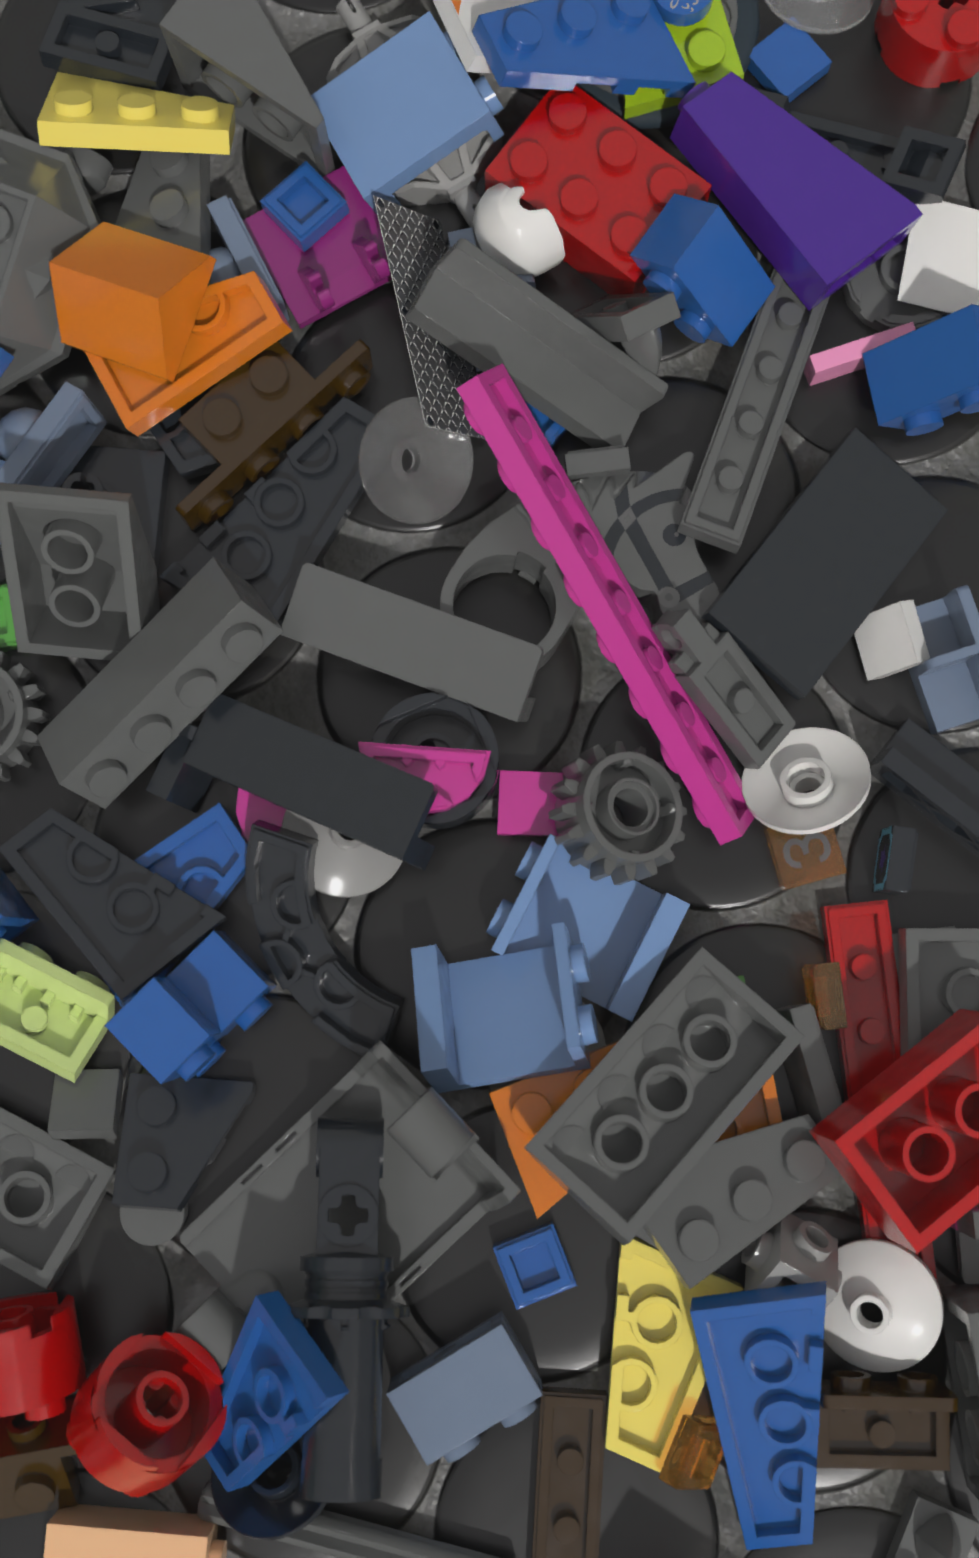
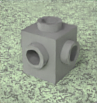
M790 1213L742 1251L741 1261L746 1265L745 1291L826 1281V1307L839 1293L842 1272L838 1270V1239L829 1235L817 1223L804 1221Z

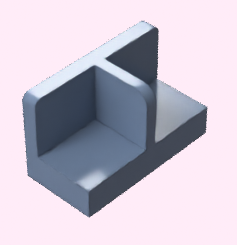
M966 584L954 588L941 599L916 606L930 659L918 666L909 668L908 671L931 735L979 720V613L971 590Z

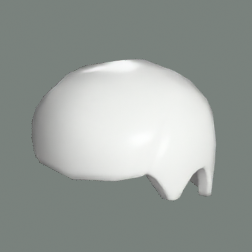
M498 183L486 190L475 208L473 225L478 248L515 275L532 274L536 277L559 265L565 257L564 243L551 212L545 208L539 210L523 208L520 205V198L525 193L522 186L510 188L503 183Z

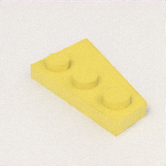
M57 72L37 119L40 146L230 155L235 134V105L218 102L216 99L207 96L190 97Z
M634 1237L625 1246L620 1243L604 1443L606 1449L667 1476L706 1382L690 1314L692 1297L740 1292L744 1288L740 1283L713 1272L693 1288L687 1289L682 1285L660 1251L637 1237Z

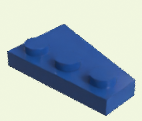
M539 0L481 14L478 16L472 30L499 87L573 91L576 84L579 83L610 85L612 94L634 95L638 87L664 89L665 97L683 98L696 84L653 0Z
M218 803L134 861L175 884L177 888L204 905L207 904L213 909L218 910L245 875L248 842L243 837L241 830L225 806ZM180 958L156 977H166ZM108 985V987L110 988V990L112 991L113 995L115 996V998L117 999L122 1008L140 991L138 990L125 1002H122L121 999L112 990V988Z

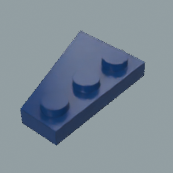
M278 1290L256 1295L222 1375L224 1382L220 1387L223 1407L227 1405L226 1422L217 1442L204 1456L226 1492L248 1486L350 1392L307 1332L303 1322L299 1318L293 1317L290 1306Z

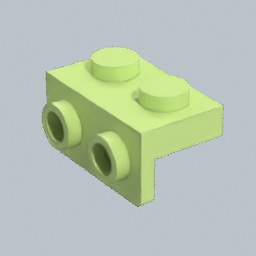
M1 938L0 1045L75 1083L108 1029L104 1025L115 1016V996L110 993L109 987L98 977L84 971H77L76 974H73L53 964L52 958L39 947L26 942H22L17 946Z

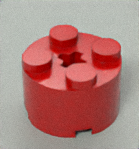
M979 0L881 1L874 22L875 35L877 33L882 48L880 54L886 66L896 76L918 87L939 88L941 83L959 79L960 83L971 78L979 71Z
M46 1291L0 1299V1418L25 1412L26 1420L40 1421L63 1413L67 1409L65 1397L78 1390L87 1379L74 1297L68 1294L59 1304L57 1292Z
M165 1332L163 1335L142 1336L144 1334L142 1333L127 1338L116 1346L83 1382L72 1405L70 1420L66 1430L68 1443L76 1451L82 1465L96 1480L130 1497L145 1496L175 1481L214 1446L226 1422L227 1405L223 1407L220 1385L224 1381L219 1366L209 1352L200 1344L180 1333Z

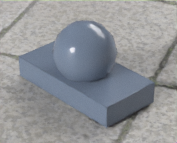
M225 195L206 204L215 227L225 247L211 248L209 251V255L216 259L211 274V284L255 271L266 283L288 322L290 318L284 301L232 199L227 198Z
M66 381L43 412L38 409L23 407L12 410L1 418L0 455L6 462L0 468V482L58 488L62 485L107 423L83 390Z

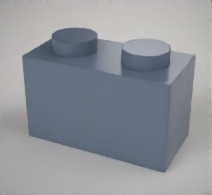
M501 1311L392 1377L386 1395L428 1466L443 1456L447 1463L462 1458L479 1445L481 1439L478 1435L500 1421L504 1428L521 1422L537 1409L538 1405L535 1400L543 1396L540 1375L504 1313Z

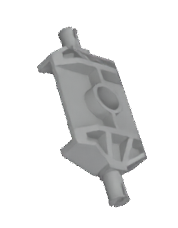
M341 0L336 6V11L350 30L353 41L335 57L326 77V82L332 81L421 16L411 14L381 24L378 19L375 21L371 20L360 0H349L350 6L346 0ZM488 131L480 132L395 191V196L403 207L449 202L456 204L475 234L473 217L475 208L481 199L476 191L477 183L484 175L485 169L502 150V137L494 142Z

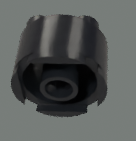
M424 693L399 702L385 714L379 723L371 743L491 751L485 778L469 799L448 811L429 813L422 828L446 829L458 826L472 819L487 805L495 792L500 767L499 750L490 724L478 710L447 695Z

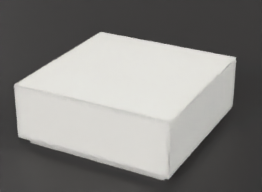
M914 600L899 601L869 613L854 633L867 681L882 679L918 666L930 659Z

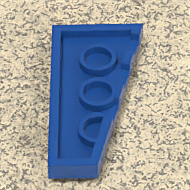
M826 1281L692 1297L690 1314L746 1550L813 1544Z

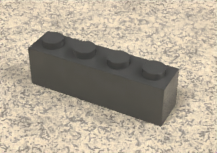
M213 557L37 736L58 783L106 809L179 736V733L188 724H191L283 632V629L256 588Z

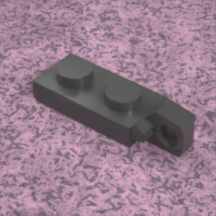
M684 609L683 611L666 610L651 629L664 649L673 655L668 665L671 671L676 674L674 677L746 769H760L796 725L795 720L729 632H718L709 622L707 624H700L690 609Z

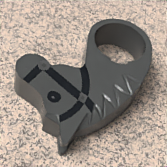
M693 452L683 453L656 473L630 471V474L588 477L571 482L641 606L649 610L653 625L666 610L683 611L684 609H690L700 624H707L701 617L719 595L717 585L698 554L694 538L677 532L691 494L690 489L685 484L694 460ZM521 502L490 522L465 547L443 584L440 610L454 615L453 606L460 592L471 581L486 574L500 572L512 574L515 569L520 571L518 576L528 580L533 585L537 580L540 583L538 590L542 593L548 604L551 617L549 632L537 644L544 650L539 670L553 656L582 607L577 606L569 597L564 586V574L551 552L544 549L536 540L531 529V517Z

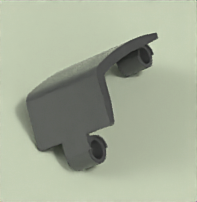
M378 1041L325 1096L195 1219L179 1237L186 1249L220 1286L174 1333H180L193 1339L207 1350L219 1366L221 1375L224 1373L256 1295L278 1290L287 1303L304 1299L306 1274L305 1271H300V1256L314 1253L317 1249L319 1178H316L318 1117L384 1118L383 1178L379 1180L378 1253L394 1257V1271L389 1272L387 1275L388 1287L386 1292H388L389 1300L394 1301L487 1212L498 1210L509 1204L521 1192L519 1187L478 1145L476 1141L479 1139V1136L433 1087L427 1090L381 1041ZM345 1196L340 1208L330 1209L329 1219L330 1222H336L341 1225L342 1235L351 1236L354 1235L356 1224L368 1221L367 1209L357 1208L355 1197Z

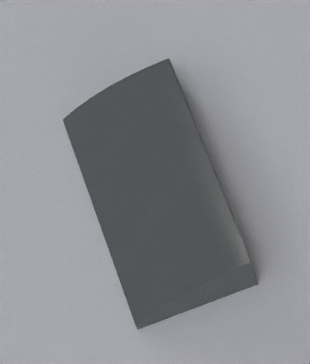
M701 947L524 1149L569 1195L625 1246L631 1242L798 1046L805 1035L706 949Z
M1 1107L0 1264L39 1286L53 1291L95 1216L116 1170L60 1139H52L49 1133Z

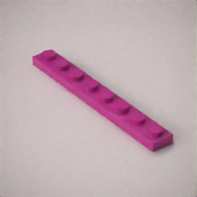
M502 363L476 375L456 388L464 401V413L469 424L478 434L484 436L498 460L497 468L502 481L509 490L517 493L531 517V529L536 540L553 555L564 574V586L569 597L577 606L583 607L596 630V639L602 654L608 661L616 664L629 687L628 693L632 706L642 718L648 720L661 742L660 748L665 763L671 771L680 775L691 794L693 809L698 820L703 826L711 829L720 845L742 837L755 818L745 803L742 793V780L707 719L674 677L676 674L671 671L668 665L671 656L651 629L653 626L504 364Z

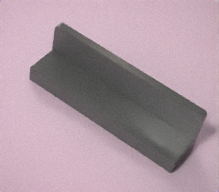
M460 238L430 269L405 316L410 322L483 372L503 363L524 401L592 448L625 446L641 412L663 399L669 387L666 382L464 238Z
M305 563L302 566L281 627L283 632L280 635L439 694L447 695L450 698L515 722H528L536 697L530 696L529 693L544 654L541 646L311 563Z

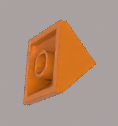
M103 221L49 261L61 342L67 346L174 382L216 259L210 255Z

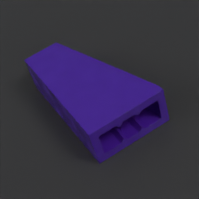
M730 72L712 86L706 81L698 84L678 104L677 109L680 111L670 139L697 173L712 185L711 190L809 311L902 243L923 215L913 202L733 72Z

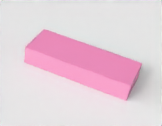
M910 322L810 355L804 368L808 385L812 386L864 369L863 353L916 330L914 323Z

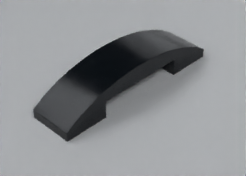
M756 89L914 204L942 203L966 148V140L907 125L904 126L900 137L792 111L788 96Z

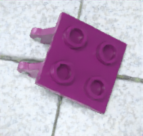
M345 166L329 173L323 178L347 201L350 213L305 252L280 229L263 209L243 220L276 287L300 329L392 280L378 215L363 199Z

